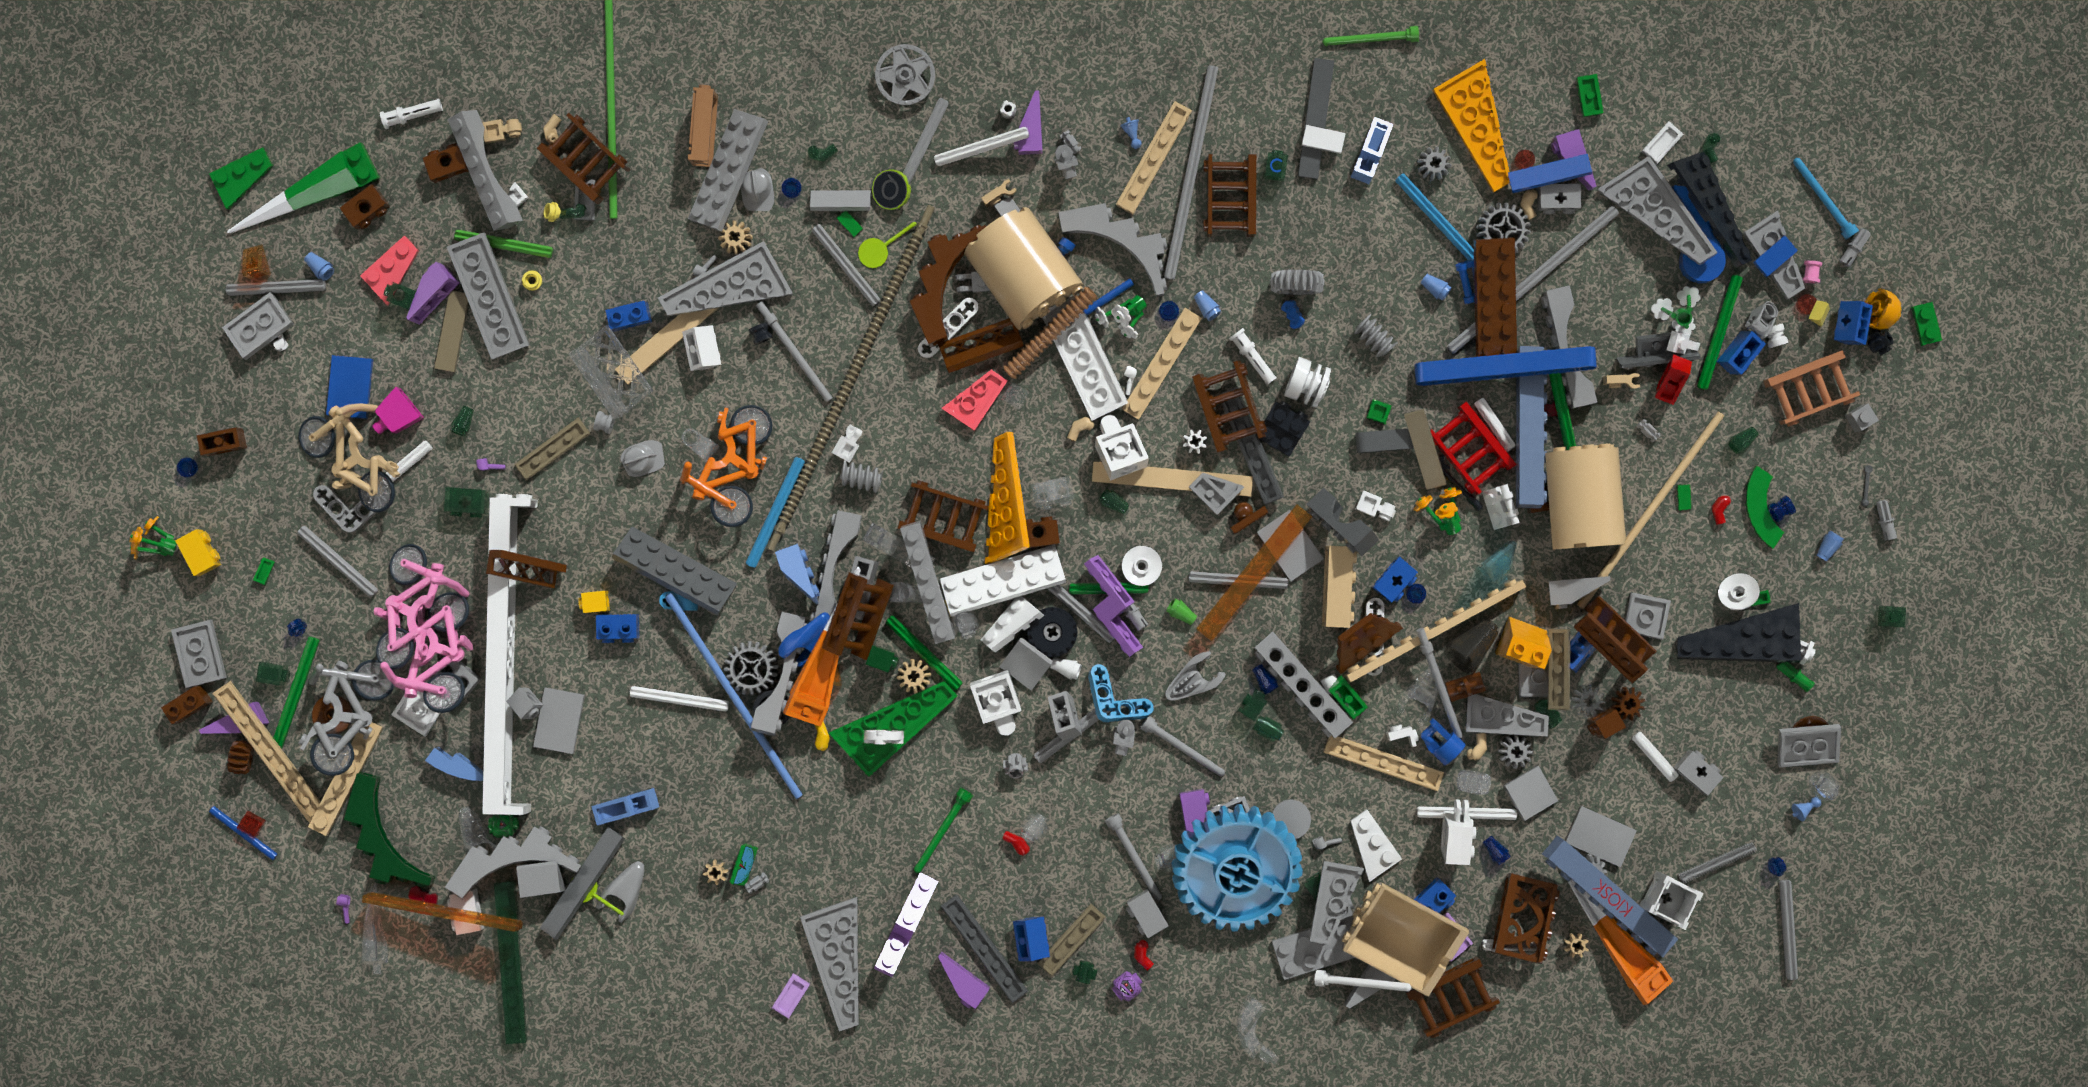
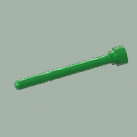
M961 787L959 788L955 798L957 801L914 867L915 873H921L960 809L967 802L970 803L974 796L973 794Z

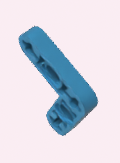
M1097 664L1091 668L1088 673V679L1096 715L1100 721L1114 722L1145 719L1153 712V704L1148 699L1114 701L1109 674L1105 666ZM1096 671L1098 672V674H1102L1100 678L1098 675L1094 674ZM1097 690H1105L1107 697H1100ZM1141 705H1143V708H1147L1146 712H1144L1143 709L1138 708H1140ZM1126 706L1130 713L1128 715L1123 714L1120 707ZM1106 709V711H1113L1115 709V712H1111L1107 716L1105 712L1103 713V710Z

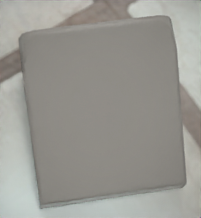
M1011 196L994 205L1000 217L1015 209L1017 212L1020 211Z

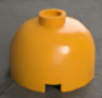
M1879 288L1878 292L1869 294L1865 303L1873 306L1869 327L1883 330L1890 328L1900 319L1902 308L1900 300L1894 293Z

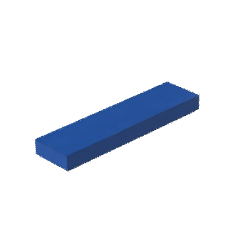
M1583 154L1509 172L1508 177L1512 193L1592 175V169L1588 154Z

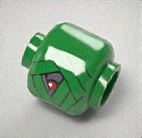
M493 814L492 818L488 820L489 833L493 834L495 838H503V836L506 838L509 836L513 837L515 830L519 829L518 817L515 818L514 815Z

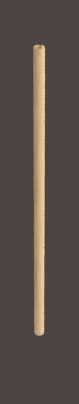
M1716 413L1627 535L1626 544L1619 546L1597 577H1606L1610 574L1724 417L1722 413ZM1599 587L1583 596L1577 606L1584 609Z

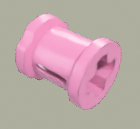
M1804 261L1806 267L1805 275L1802 278L1803 282L1820 283L1818 278L1822 262Z

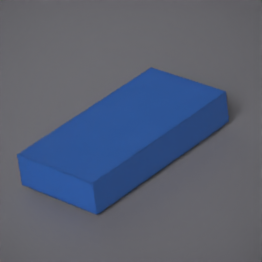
M1783 236L1753 263L1765 277H1768L1798 250L1786 236Z

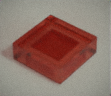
M247 811L238 824L237 829L255 839L266 820Z

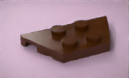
M1369 613L1338 636L1337 657L1339 665H1336L1337 671L1340 674L1344 673L1348 668L1365 658L1369 653L1402 630V626L1396 621L1393 623L1387 618Z

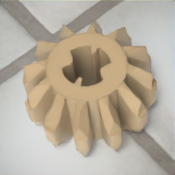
M733 220L732 227L725 223L728 229H723L721 233L724 236H719L718 239L719 241H724L720 246L722 248L727 247V253L730 254L734 248V254L738 255L739 248L744 252L746 251L743 247L744 245L751 247V243L746 240L753 239V236L747 234L751 229L749 227L744 228V222H741L738 227L736 220ZM734 233L736 235H740V237H738L739 240L737 242L735 240L731 241V239H733L732 235Z
M911 659V667L907 662H904L903 665L906 670L898 669L899 672L904 673V676H897L898 680L904 679L900 687L908 684L906 692H909L913 686L914 693H918V685L922 691L925 690L922 682L930 684V681L924 679V677L931 676V673L924 674V671L929 668L928 665L921 669V660L915 666V660ZM913 670L917 671L916 674L919 673L920 675L916 682H912V679H909V675L912 674Z

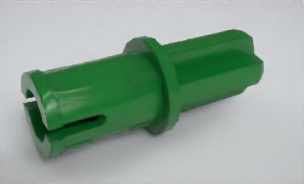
M1778 662L1776 668L1786 675L1790 682L1796 683L1805 692H1808L1815 683L1801 673V669H1796L1789 662Z

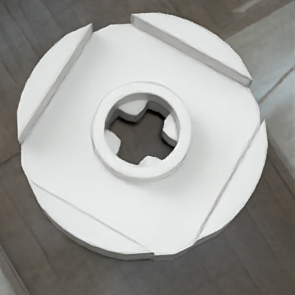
M867 730L864 731V743L903 744L904 731Z

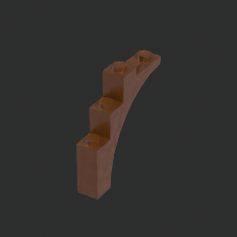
M977 225L966 234L959 233L953 236L950 241H948L946 234H938L930 239L931 241L927 242L936 264H927L921 268L922 270L918 271L927 293L915 295L913 300H910V304L930 348L948 340L942 314L943 295L947 281L955 266L965 255L964 252L968 244L977 241L978 237L976 235L986 225L982 227Z

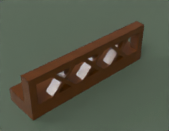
M1010 318L938 344L948 373L1024 346L1019 331ZM1012 325L1013 330L1002 331L1004 327ZM993 333L991 338H983L985 334ZM968 340H975L971 345H964ZM951 346L956 347L954 351L945 353L944 349Z
M489 550L486 574L547 588H555L557 573H566L567 565L505 550ZM495 559L499 560L502 565L499 571H493ZM513 564H515L519 570L515 575H513L509 569V567ZM530 567L535 573L531 579H529L525 572ZM546 571L550 572L549 583L545 582L542 574Z

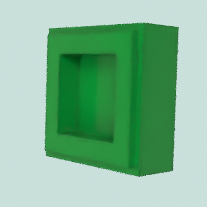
M1372 399L1366 419L1385 425L1392 405Z

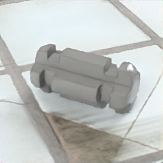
M1067 130L1060 135V139H1064L1063 143L1072 149L1074 155L1081 150V146H1077L1078 142L1073 135L1069 134L1071 132Z
M1641 420L1637 424V428H1640V431L1647 438H1651V442L1656 441L1660 437V433H1657V430L1650 423H1646L1647 420Z
M761 873V876H756L749 881V884H745V889L749 894H752L753 890L756 891L763 887L765 882H769L767 875Z

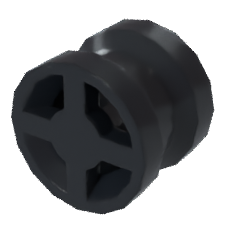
M766 322L748 330L753 335L754 345H759L773 338L772 334L767 330L768 325Z

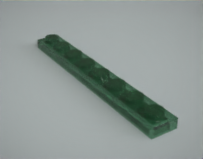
M515 881L495 882L494 895L506 1044L526 1043L528 1040Z

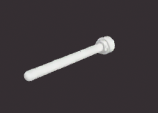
M1317 970L1315 973V985L1321 987L1332 983L1398 991L1411 990L1409 983L1333 976L1324 970Z

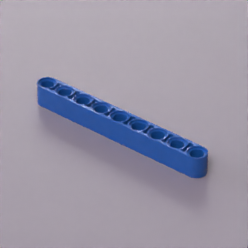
M1587 346L1420 362L1414 365L1415 383L1418 386L1594 370L1597 368L1595 347Z

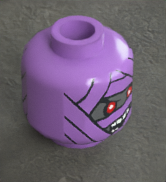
M1126 971L1113 981L1114 987L1112 989L1121 1001L1123 999L1130 1001L1141 993L1142 988L1140 984L1143 982L1136 973L1132 975Z

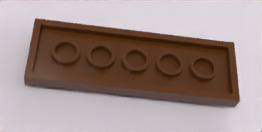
M1515 238L1473 240L1476 357L1517 353Z

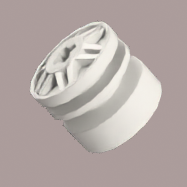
M1298 357L1284 396L1297 400L1301 393L1305 394L1304 404H1307L1310 397H1313L1311 406L1316 408L1327 391L1331 368L1326 367L1321 375L1322 365L1318 364L1313 372L1310 371L1311 361Z

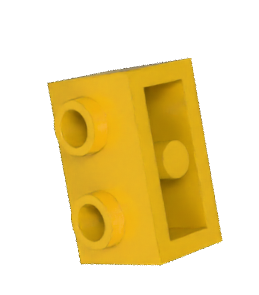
M196 529L175 540L193 576H202L221 565L219 561L221 559L216 549L212 548L210 544L211 538L206 531Z

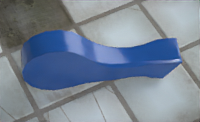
M1674 185L1672 189L1717 251V255L1701 265L1681 252L1679 268L1683 276L1689 281L1697 284L1707 283L1717 278L1723 272L1726 264L1725 253L1721 244L1711 232L1712 229L1709 221L1705 222L1689 199L1687 188Z

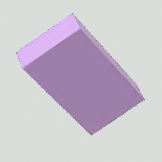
M793 973L772 1009L789 1019L810 983Z

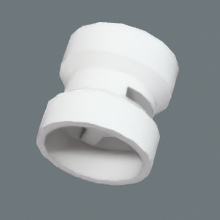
M1783 324L1773 326L1771 333L1768 335L1769 340L1767 344L1769 348L1789 343L1787 337L1783 336V331L1785 330Z

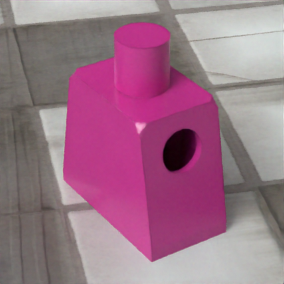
M395 387L375 409V413L380 419L372 427L379 435L387 429L397 434L419 422L424 417L402 389Z

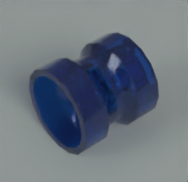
M1786 495L1780 498L1779 502H1773L1768 505V510L1776 522L1782 521L1787 515L1791 516L1796 513L1793 502Z

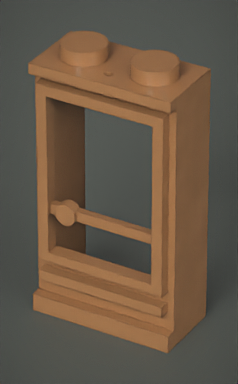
M699 85V88L693 87L695 93H693L689 139L691 155L688 154V161L692 166L710 167L714 157L718 95L714 89H711V86Z

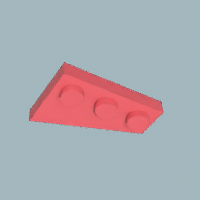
M403 236L360 276L383 302L389 306L393 295L398 290L402 279L411 267L419 250L406 236Z
M990 370L941 409L975 431L1008 380Z

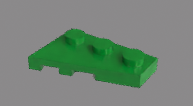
M262 147L209 173L225 208L229 210L254 183H257L273 167V164L265 148Z

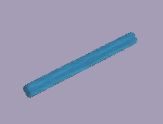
M1401 174L1396 178V183L1467 260L1474 259V249L1409 178L1405 174Z
M794 458L748 556L746 564L752 568L757 566L781 515V511H783L791 490L799 477L798 475L804 466L803 464H805L803 459Z

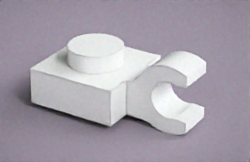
M1672 331L1667 350L1685 354L1686 349L1698 351L1700 343L1689 340L1690 334Z
M850 424L846 429V437L841 435L832 453L850 463L859 447L856 441L861 436L862 430Z

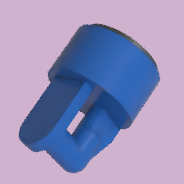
M1431 719V725L1421 733V738L1428 750L1444 766H1448L1463 753L1466 744L1454 732L1449 733L1435 719ZM1437 731L1444 737L1440 743L1432 737Z

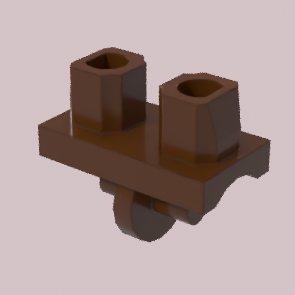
M1480 672L1445 682L1451 702L1486 691Z

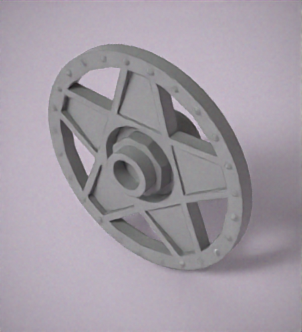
M901 44L888 49L880 57L875 70V79L880 92L888 100L899 105H912L923 100L932 90L935 82V69L932 60L922 49L909 44ZM904 49L914 50L920 53L922 57L910 60ZM893 52V65L881 68L885 58ZM928 66H930L931 72L929 86L920 76ZM880 79L893 83L892 97L884 90ZM909 89L921 94V96L913 100H902Z

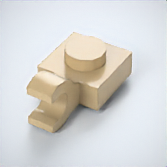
M1009 179L1005 180L1001 186L993 189L983 196L981 200L986 207L989 205L993 207L1001 201L1000 197L1003 195H1014L1016 188L1008 191L1006 186L1011 181Z
M1639 374L1607 375L1603 377V385H1609V388H1621V384H1626L1631 389H1637L1640 385H1634L1632 378L1639 377Z

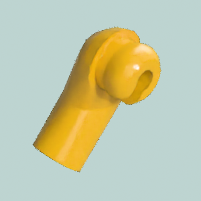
M823 721L821 727L815 725L817 730L815 747L820 751H825L828 748L830 740Z

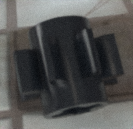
M1877 330L1869 335L1871 339L1868 340V346L1873 353L1879 352L1880 355H1883L1892 350L1891 345L1894 344V341L1888 331L1882 332V330Z

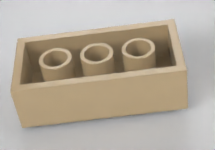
M1325 546L1322 626L1350 628V624L1354 623V612H1351V604L1355 603V592L1352 591V584L1356 582V571H1353V564L1357 561V552H1350L1346 546Z

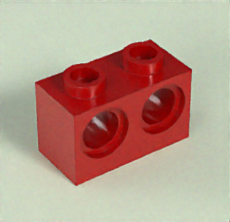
M1674 354L1672 355L1657 384L1656 399L1672 405L1675 404L1690 376L1692 361Z

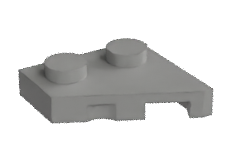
M1202 473L1189 488L1218 515L1244 486Z

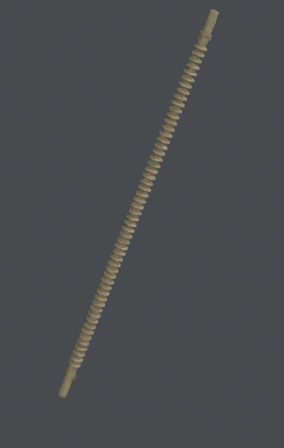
M931 205L927 206L920 222L916 224V231L912 233L913 238L909 239L911 242L907 244L908 248L904 249L906 253L902 254L903 259L899 260L901 264L897 265L898 270H895L896 274L892 275L891 285L887 286L889 289L885 291L886 295L882 296L881 306L877 307L879 310L875 312L876 317H872L874 321L870 322L871 327L867 328L869 332L865 333L866 338H863L864 342L860 343L859 353L855 354L857 357L853 359L854 364H850L852 368L851 370L848 369L849 374L845 375L847 378L843 380L844 385L840 386L842 389L838 390L839 395L835 396L837 400L833 401L834 406H831L832 410L828 411L827 421L823 422L822 432L818 433L820 436L819 438L816 437L817 442L813 443L815 447L811 448L812 453L808 454L810 457L809 459L806 458L807 463L803 464L805 468L801 469L802 474L798 475L800 479L796 480L797 485H794L795 489L791 490L790 500L786 501L788 504L784 506L785 510L781 511L783 515L779 516L780 521L775 525V531L767 546L772 551L775 550L782 533L785 534L786 525L790 523L789 518H792L791 514L795 512L794 507L798 506L796 503L800 502L799 497L803 496L801 492L805 491L804 486H807L806 482L810 481L811 471L815 470L816 460L820 459L818 456L819 454L822 455L821 450L825 449L826 439L830 438L828 435L832 433L831 429L835 428L833 424L837 423L836 418L840 417L838 413L842 412L841 407H844L843 403L847 402L848 392L852 391L850 388L854 386L853 382L857 381L855 377L859 376L858 371L862 370L860 367L864 365L863 360H867L865 356L869 355L868 350L872 349L870 345L874 344L873 339H876L875 335L879 334L880 324L884 323L882 320L886 318L885 314L889 313L887 309L891 308L890 303L894 302L892 298L896 297L895 292H898L897 288L901 287L902 277L906 276L905 271H908L907 267L911 266L909 262L913 261L912 256L916 255L914 252L918 250L917 245H921L919 241L923 240L922 235L927 231V224L935 209Z

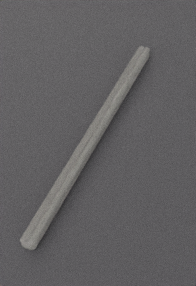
M1209 65L1207 68L1164 277L1169 280H1174L1218 73V67Z
M1614 206L1608 208L1516 287V301L1619 214L1618 210ZM1475 322L1447 345L1451 353H1456L1476 336Z

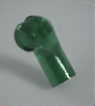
M1717 133L1709 134L1702 146V150L1710 159V164L1719 160L1714 151L1717 143L1720 142V136Z
M833 143L825 149L816 148V146L808 148L809 157L822 162L838 152Z

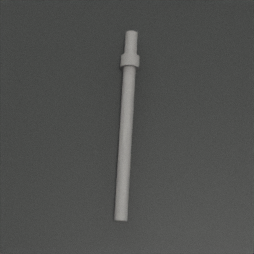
M762 301L759 302L756 307L765 318L764 321L768 326L772 327L826 403L830 401L833 397L778 324L777 317L774 313H770Z
M1424 628L1416 630L1421 643L1420 649L1422 654L1426 656L1451 728L1459 738H1462L1463 734L1432 652L1434 650L1432 643L1428 641Z

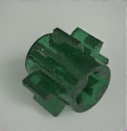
M1080 960L1079 965L1074 964L1072 975L1076 976L1075 981L1090 984L1091 979L1096 980L1097 969H1094L1095 964Z

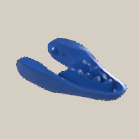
M824 612L804 627L789 634L779 647V656L786 658L796 648L804 647L805 650L796 660L798 667H804L830 615Z

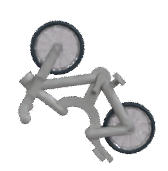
M339 660L334 669H327L322 664H317L309 679V684L315 685L320 676L330 677L323 702L333 705V718L326 724L315 722L308 735L303 734L298 743L301 746L299 751L303 752L309 740L317 736L318 739L313 743L310 750V759L315 769L324 775L336 776L346 772L354 760V749L350 743L351 739L359 732L364 735L363 739L367 740L373 729L371 727L365 729V727L371 724L372 716L369 712L362 709L348 681L353 683V687L359 696L371 701L386 698L394 689V685L387 679L380 668L378 660L364 661L356 667L354 672L346 671L349 666ZM337 682L342 687L355 713L343 712L342 704L338 696L334 694ZM339 722L354 723L344 736L326 734L334 729Z

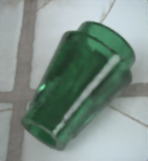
M463 406L450 424L452 426L450 431L465 437L466 433H469L474 410Z
M1751 426L1732 436L1730 441H1728V445L1734 453H1744L1759 436V433Z
M1106 488L1098 500L1102 504L1101 506L1122 514L1129 507V504L1113 489L1109 490Z

